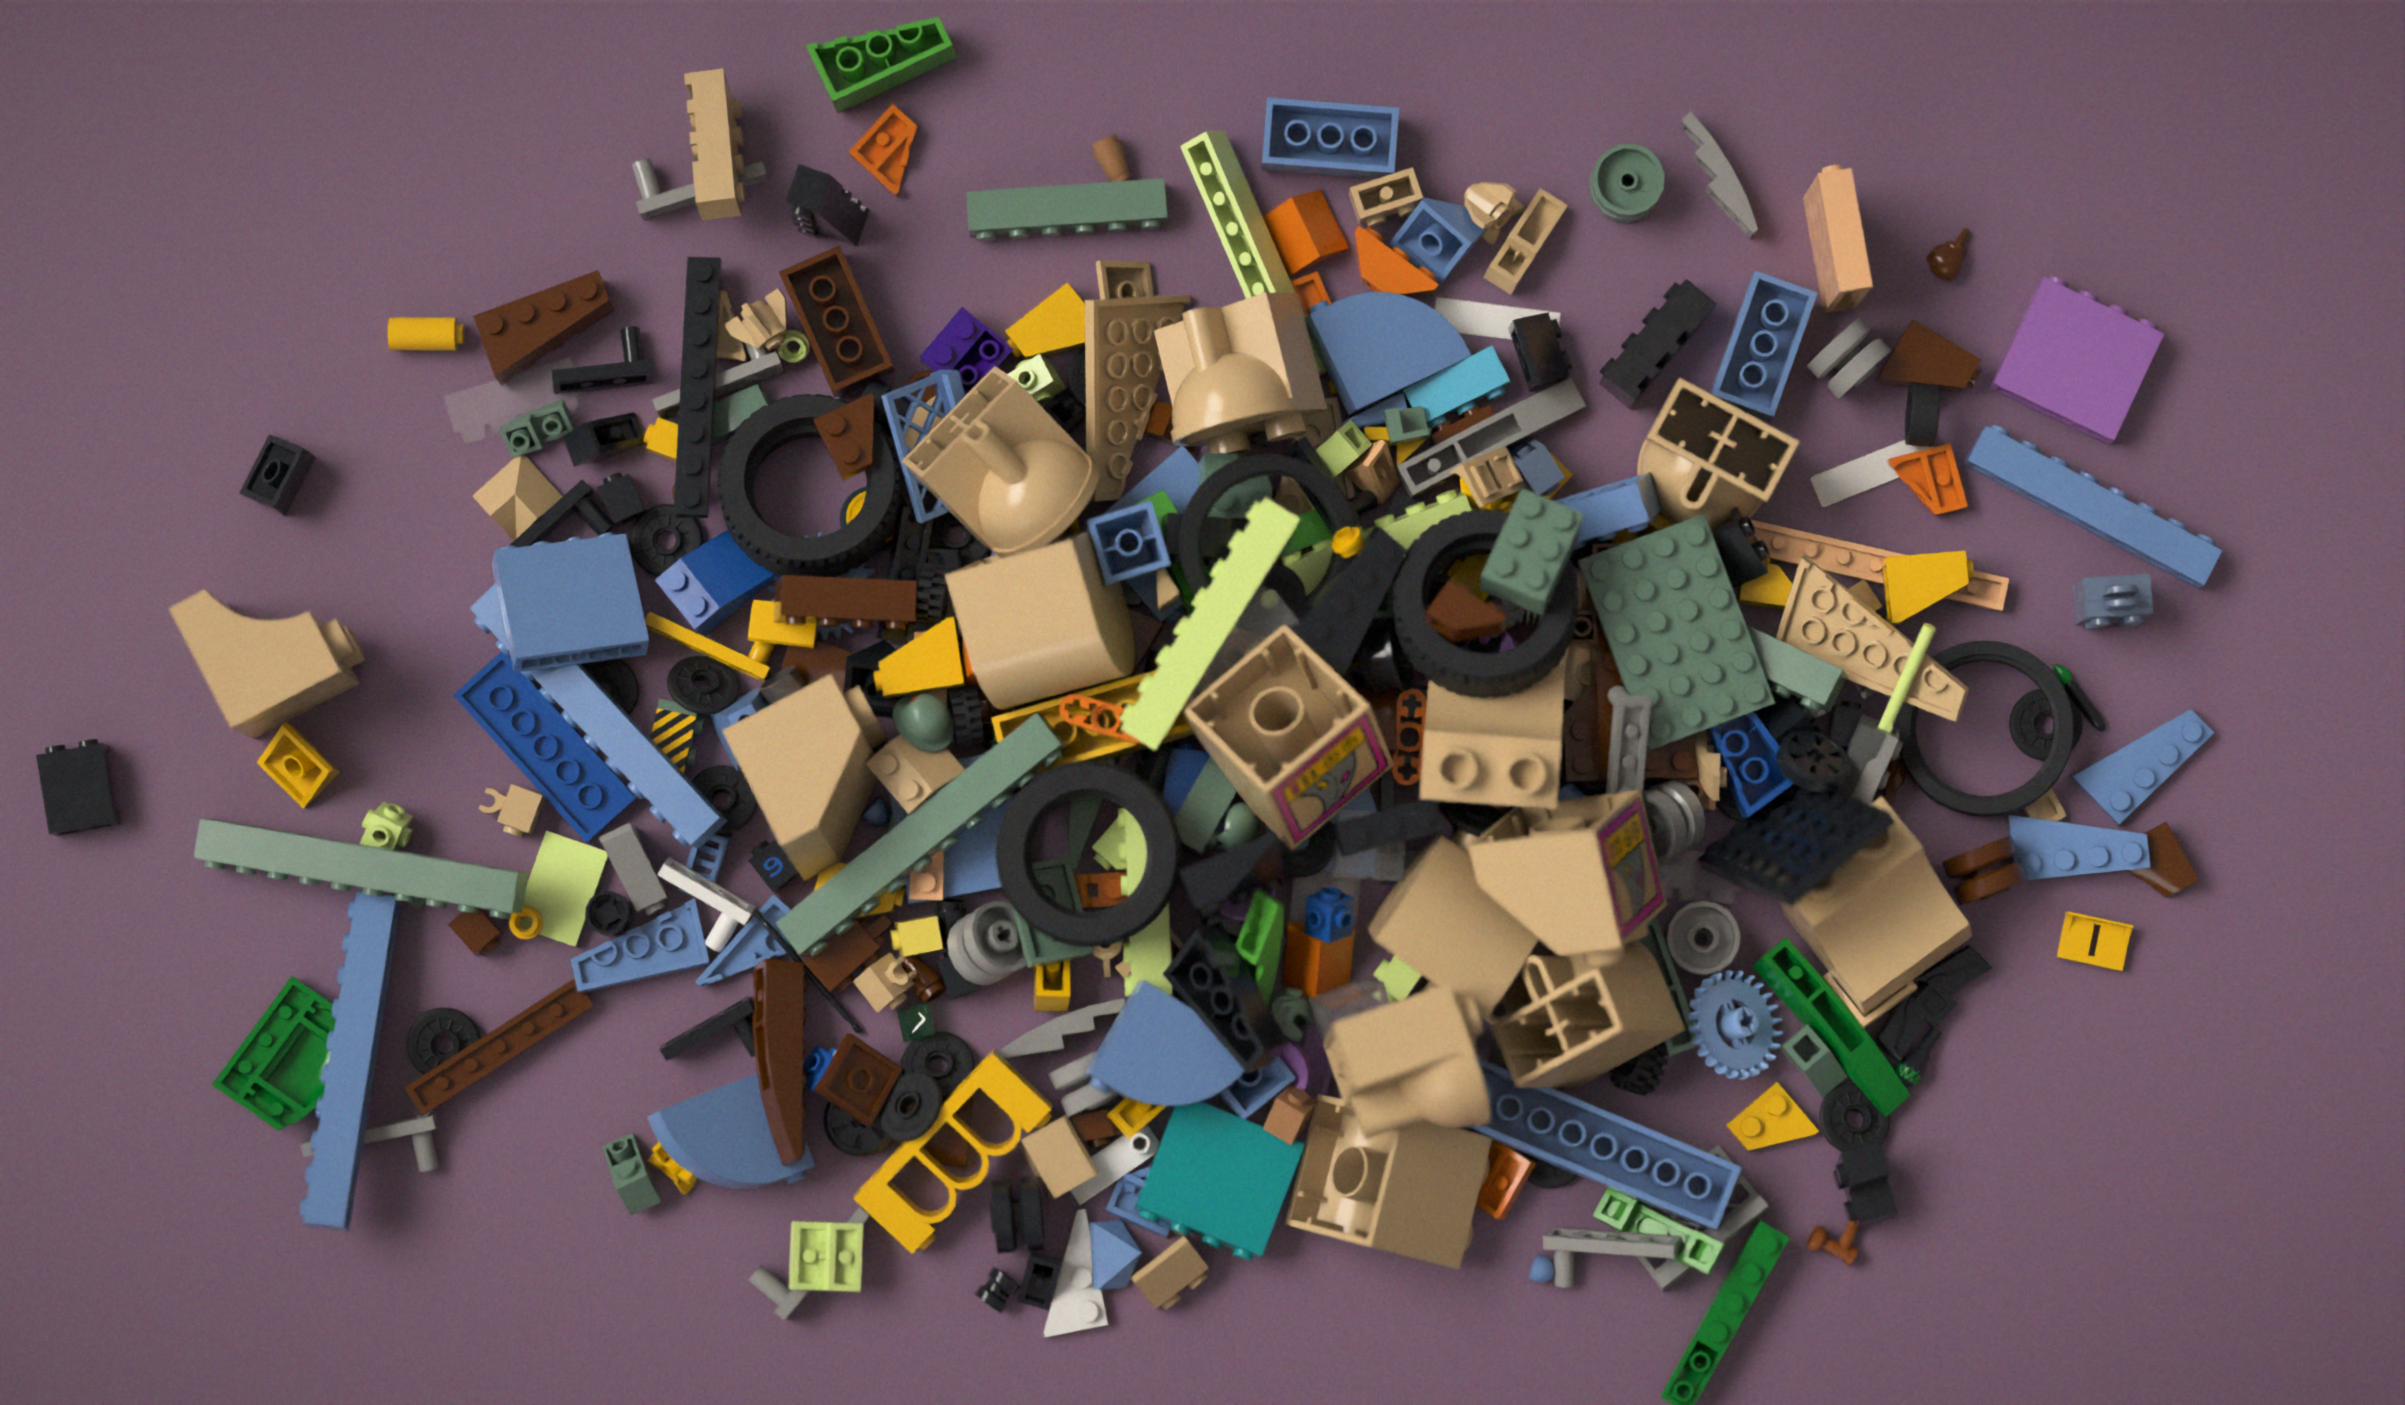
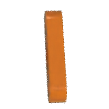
M1417 689L1403 691L1396 702V752L1392 756L1394 766H1392L1391 773L1394 781L1401 786L1414 785L1421 778L1427 699ZM1409 695H1414L1415 700L1421 702V708L1418 707L1414 711V719L1420 718L1421 725L1414 722L1400 723V717L1408 718V707L1402 706V702L1407 701ZM1406 728L1416 730L1419 735L1418 743L1413 747L1404 746L1400 741L1402 730ZM1398 750L1404 753L1418 752V758L1411 756L1410 766L1416 769V774H1412L1409 780H1404L1403 774L1397 771L1405 763V756L1398 757Z
M1070 694L1061 701L1059 712L1063 720L1068 724L1132 744L1145 745L1125 731H1123V734L1118 733L1123 725L1119 718L1125 708L1079 694ZM1080 701L1081 708L1092 712V705H1096L1097 707L1091 715V725L1086 724L1090 718L1085 715L1077 714L1075 719H1072V714L1067 711L1068 706H1075L1076 702ZM1106 710L1115 712L1117 717L1115 725L1109 729L1101 728L1098 723L1099 715Z

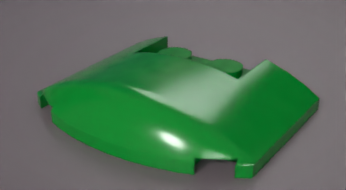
M291 976L214 1080L212 1086L277 1131L285 1129L284 1126L298 1122L316 1109L318 1098H323L325 1085L321 1083V1075L324 1064L329 1065L330 1051H327V1038L330 1031L334 1032L336 1021L335 1018H332L333 1004Z

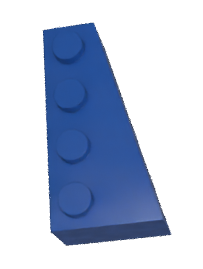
M1754 711L1706 729L1711 743L1714 744L1715 753H1720L1721 767H1727V782L1742 817H1750L1794 784L1780 771L1776 762V753L1779 745Z

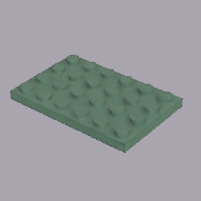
M1705 514L1577 561L1624 688L1630 695H1648L1651 699L1647 738L1648 750L1775 703Z

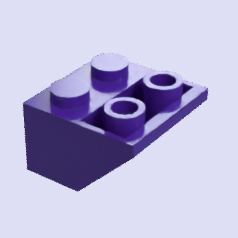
M961 307L919 358L921 363L931 372L958 370L966 396L994 366L998 368L1013 351V348L965 308Z

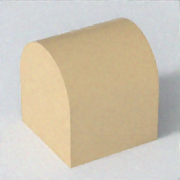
M1089 529L1055 538L1043 548L1004 559L998 555L980 559L945 575L972 668L984 694L997 709L1011 708L1124 677L1132 673L1135 663V644L1125 596L1120 581L1106 585Z

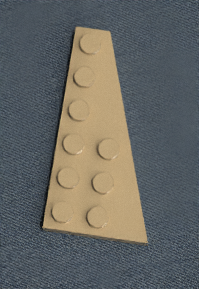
M1806 555L1801 557L1776 639L1843 669L1847 675V680L1892 696L1915 644ZM1925 653L1904 702L1956 722L1960 718L1969 688Z

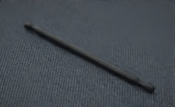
M758 909L752 912L753 915L763 923L766 930L793 961L803 963L801 958L775 928L763 918L761 912ZM804 964L806 976L858 1034L862 1030L861 1027L851 1019L848 1012Z

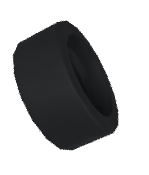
M1911 383L1905 412L1906 445L1933 447L1939 418L1938 385Z

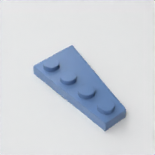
M2190 709L2071 778L2116 825H2119L2208 740L2214 732Z
M2009 814L2010 833L2017 849L2013 860L2023 864L2028 876L2027 880L2151 868L2146 833Z
M695 898L672 911H667L657 916L656 919L640 927L637 926L611 941L604 942L572 958L571 965L578 994L710 965Z

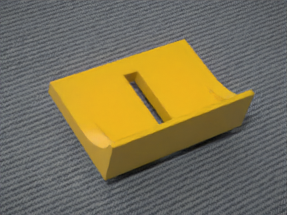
M2066 911L2056 957L2123 971L2127 947L2134 926ZM2094 925H2098L2100 928L2094 956H2090L2088 954Z

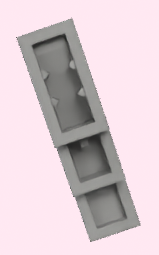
M1690 111L1680 121L1678 127L1699 148L1694 153L1692 160L1712 180L1707 186L1705 193L1751 239L1757 232L1758 227L1738 177L1714 138Z
M1125 999L1090 1005L1059 1016L1023 1034L999 1050L998 1053L1004 1059L1064 1050L1063 1036L1096 1031L1094 1017L1119 1014L1125 1004Z

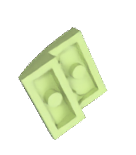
M791 1221L789 1289L861 1292L863 1224Z

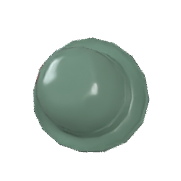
M912 694L901 698L894 705L892 713L894 724L900 734L911 745L922 751L934 753L944 750L952 742L954 734L953 718L945 703L932 694Z

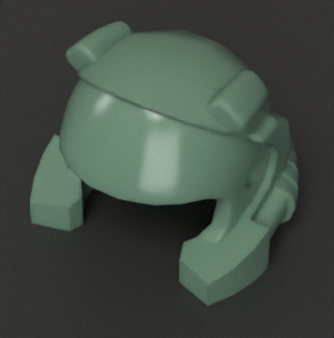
M1287 987L1286 989H1280L1271 993L1268 1007L1284 1035L1294 1041H1298L1303 1033L1297 1026H1310L1313 1023L1310 999L1302 994V990Z

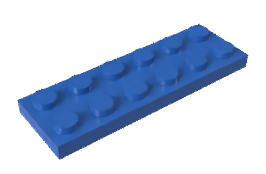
M502 651L453 694L458 702L587 844L637 800L632 792L563 718L557 709L540 693L538 688L521 672L514 673L511 659Z

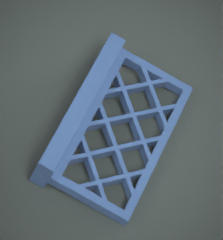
M938 370L931 373L930 377L881 395L916 520L919 523L950 511L937 499L933 509L925 512L922 500L928 489L901 462L913 450L906 445L905 434L909 427L920 433L914 446L915 448L929 433L936 416L943 419L965 397L959 371ZM933 385L936 394L932 406L921 401L925 388ZM904 397L911 401L905 417L897 414L894 400ZM918 406L929 412L923 428L911 422Z

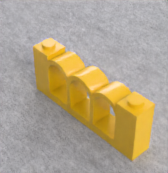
M993 1049L942 1102L939 1116L933 1126L921 1137L904 1142L856 1191L853 1199L911 1254L918 1247L923 1251L936 1238V1235L933 1234L936 1229V1222L944 1220L954 1209L958 1189H970L981 1183L988 1172L990 1155L999 1156L1014 1149L1020 1140L1022 1128L1027 1133L1034 1127L1037 1130L1041 1129L1052 1117L1049 1113L1052 1109V1103ZM979 1087L1013 1120L1015 1131L1011 1138L1003 1143L994 1144L985 1141L955 1113ZM946 1121L973 1145L981 1155L982 1166L972 1176H955L923 1147ZM914 1155L948 1188L949 1201L939 1210L928 1211L920 1208L890 1180Z

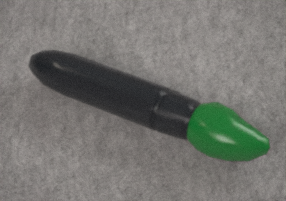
M2054 664L2055 674L2062 685L2065 686L2070 697L2092 726L2099 731H2104L2105 722L2082 689L2079 688V685L2073 680L2071 672L2061 664Z

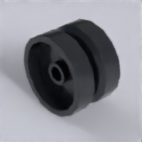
M1021 1177L1019 1181V1199H1014L1013 1186L1009 1179L991 1180L992 1202H990L992 1233H995L997 1253H1015L1018 1247L1017 1231H1022L1023 1243L1027 1251L1045 1250L1039 1177Z

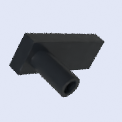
M630 326L620 330L624 362L551 370L554 394L653 384L651 359L644 360L640 328Z
M1306 437L1296 441L1282 454L1304 461L1325 474L1345 498L1355 524L1361 520L1360 515L1377 506V498L1369 490H1365L1347 499ZM1297 481L1333 535L1330 518L1322 502L1309 488Z
M582 479L510 545L526 547L542 541L574 511L579 514L598 536L611 531L615 524L590 498L594 491Z
M748 996L662 1044L660 1046L662 1055L668 1061L732 1024L750 1057H754L753 1020L750 1016L754 1012L753 1004Z

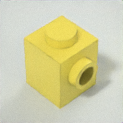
M936 915L894 922L895 930L890 931L893 950H899L901 956L943 949Z

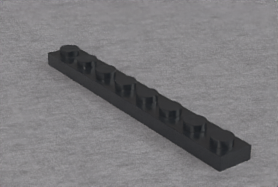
M687 257L673 511L675 518L709 517L722 260L720 257Z

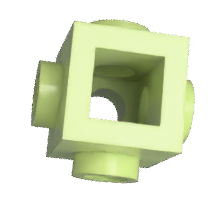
M1041 354L1036 355L1032 359L1021 361L1015 366V370L1008 374L1041 407L1066 389L1052 361Z
M383 802L375 811L370 809L362 823V827L366 830L360 844L399 851L400 847L404 848L411 838L413 830L409 826L413 816L406 813L399 805Z

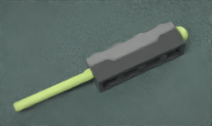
M1924 623L1881 720L1878 721L1862 714L1846 750L1851 762L1850 772L1845 783L1839 789L1834 790L1835 792L1867 804H1872L1876 801L1873 797L1877 788L1884 789L1890 771L1886 770L1889 760L1896 761L1903 742L1899 741L1900 729L1893 727V724L1936 631L1934 626Z

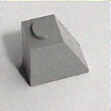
M627 823L600 836L599 839L638 913L645 911L647 916L664 909L665 905L663 902L669 900L670 897L660 876L657 875L658 872L637 828L631 823Z

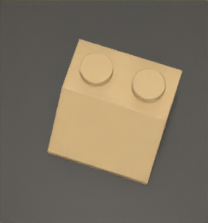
M902 735L891 740L865 763L908 814L914 812L966 770L947 747L934 753L922 751L911 745Z
M1183 1236L1135 1273L1131 1279L1155 1309L1162 1305L1166 1310L1181 1298L1177 1292L1186 1285L1193 1289L1207 1278L1204 1271L1209 1267L1187 1238Z

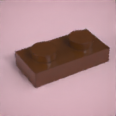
M1476 405L1463 413V419L1455 423L1448 420L1433 429L1435 433L1431 435L1430 442L1434 447L1495 415L1490 405L1484 408L1481 405Z

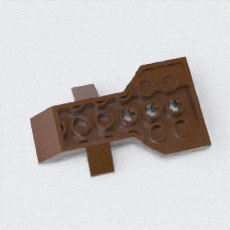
M1624 543L1592 544L1590 556ZM1587 586V611H1578L1576 627L1570 646L1590 649L1591 683L1562 714L1561 738L1564 783L1607 782L1613 719V705L1608 700V692L1614 686L1624 687ZM1696 733L1652 750L1646 749L1644 781L1698 778L1695 748Z

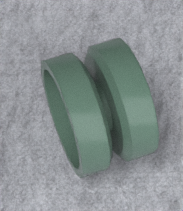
M1623 143L1610 147L1599 157L1590 176L1589 194L1593 205L1602 216L1614 222L1631 223L1643 219L1655 208L1664 190L1665 174L1661 162L1651 150L1639 144ZM1622 179H1628V183H1633V185L1630 187L1624 186Z

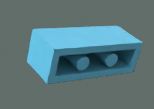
M1490 346L1403 389L1408 408L1417 406L1424 408L1427 427L1433 430L1439 424L1447 421L1446 416L1456 411L1459 416L1463 415L1464 412L1476 406V401L1484 397L1491 401L1505 394V387L1509 385L1510 379L1493 346Z

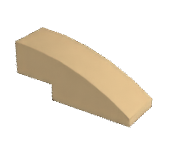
M1540 188L1489 265L1483 278L1511 295L1568 205Z

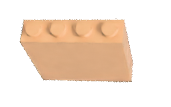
M1831 165L1822 168V173L1817 174L1803 197L1823 313L1857 308L1873 287L1852 168L1842 169V165Z

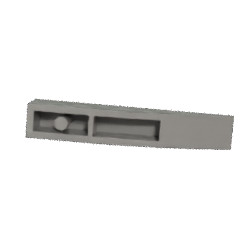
M1570 377L1403 462L1396 468L1399 479L1409 497L1415 499L1458 476L1450 472L1462 463L1504 446L1509 449L1586 408V404Z

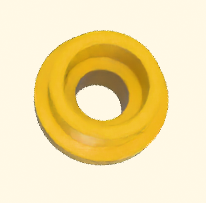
M1344 527L1334 535L1331 548L1343 558L1350 557L1363 547V533L1358 527Z
M523 906L522 913L511 914L509 926L516 937L529 940L535 938L541 932L543 918L537 909ZM524 917L532 919L533 924L529 929L521 927V920Z

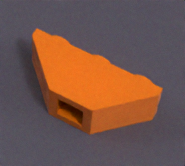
M1360 226L1357 227L1354 233V241L1361 283L1373 292H1389L1410 298L1435 294L1439 284L1435 282L1437 277L1423 266L1417 269L1408 262L1410 257L1404 251L1395 246L1393 249L1387 247L1382 243L1384 238L1372 228L1367 227L1364 230Z

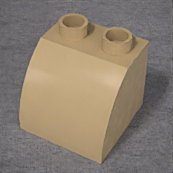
M1458 828L1452 838L1449 839L1438 831L1433 833L1403 876L1367 922L1365 928L1375 941L1438 987L1450 984L1456 1000L1469 995L1476 1006L1479 1017L1485 1021L1523 966L1539 938L1477 885L1468 846L1478 837Z

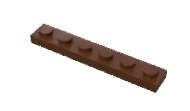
M574 978L404 1088L422 1116H424L594 1005L585 992L578 994Z

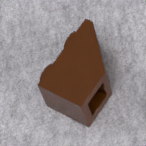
M1449 580L1426 611V624L1455 642L1502 634L1506 625V616L1503 615V610L1496 604L1489 601L1484 603L1475 597L1474 591L1462 583L1456 585Z

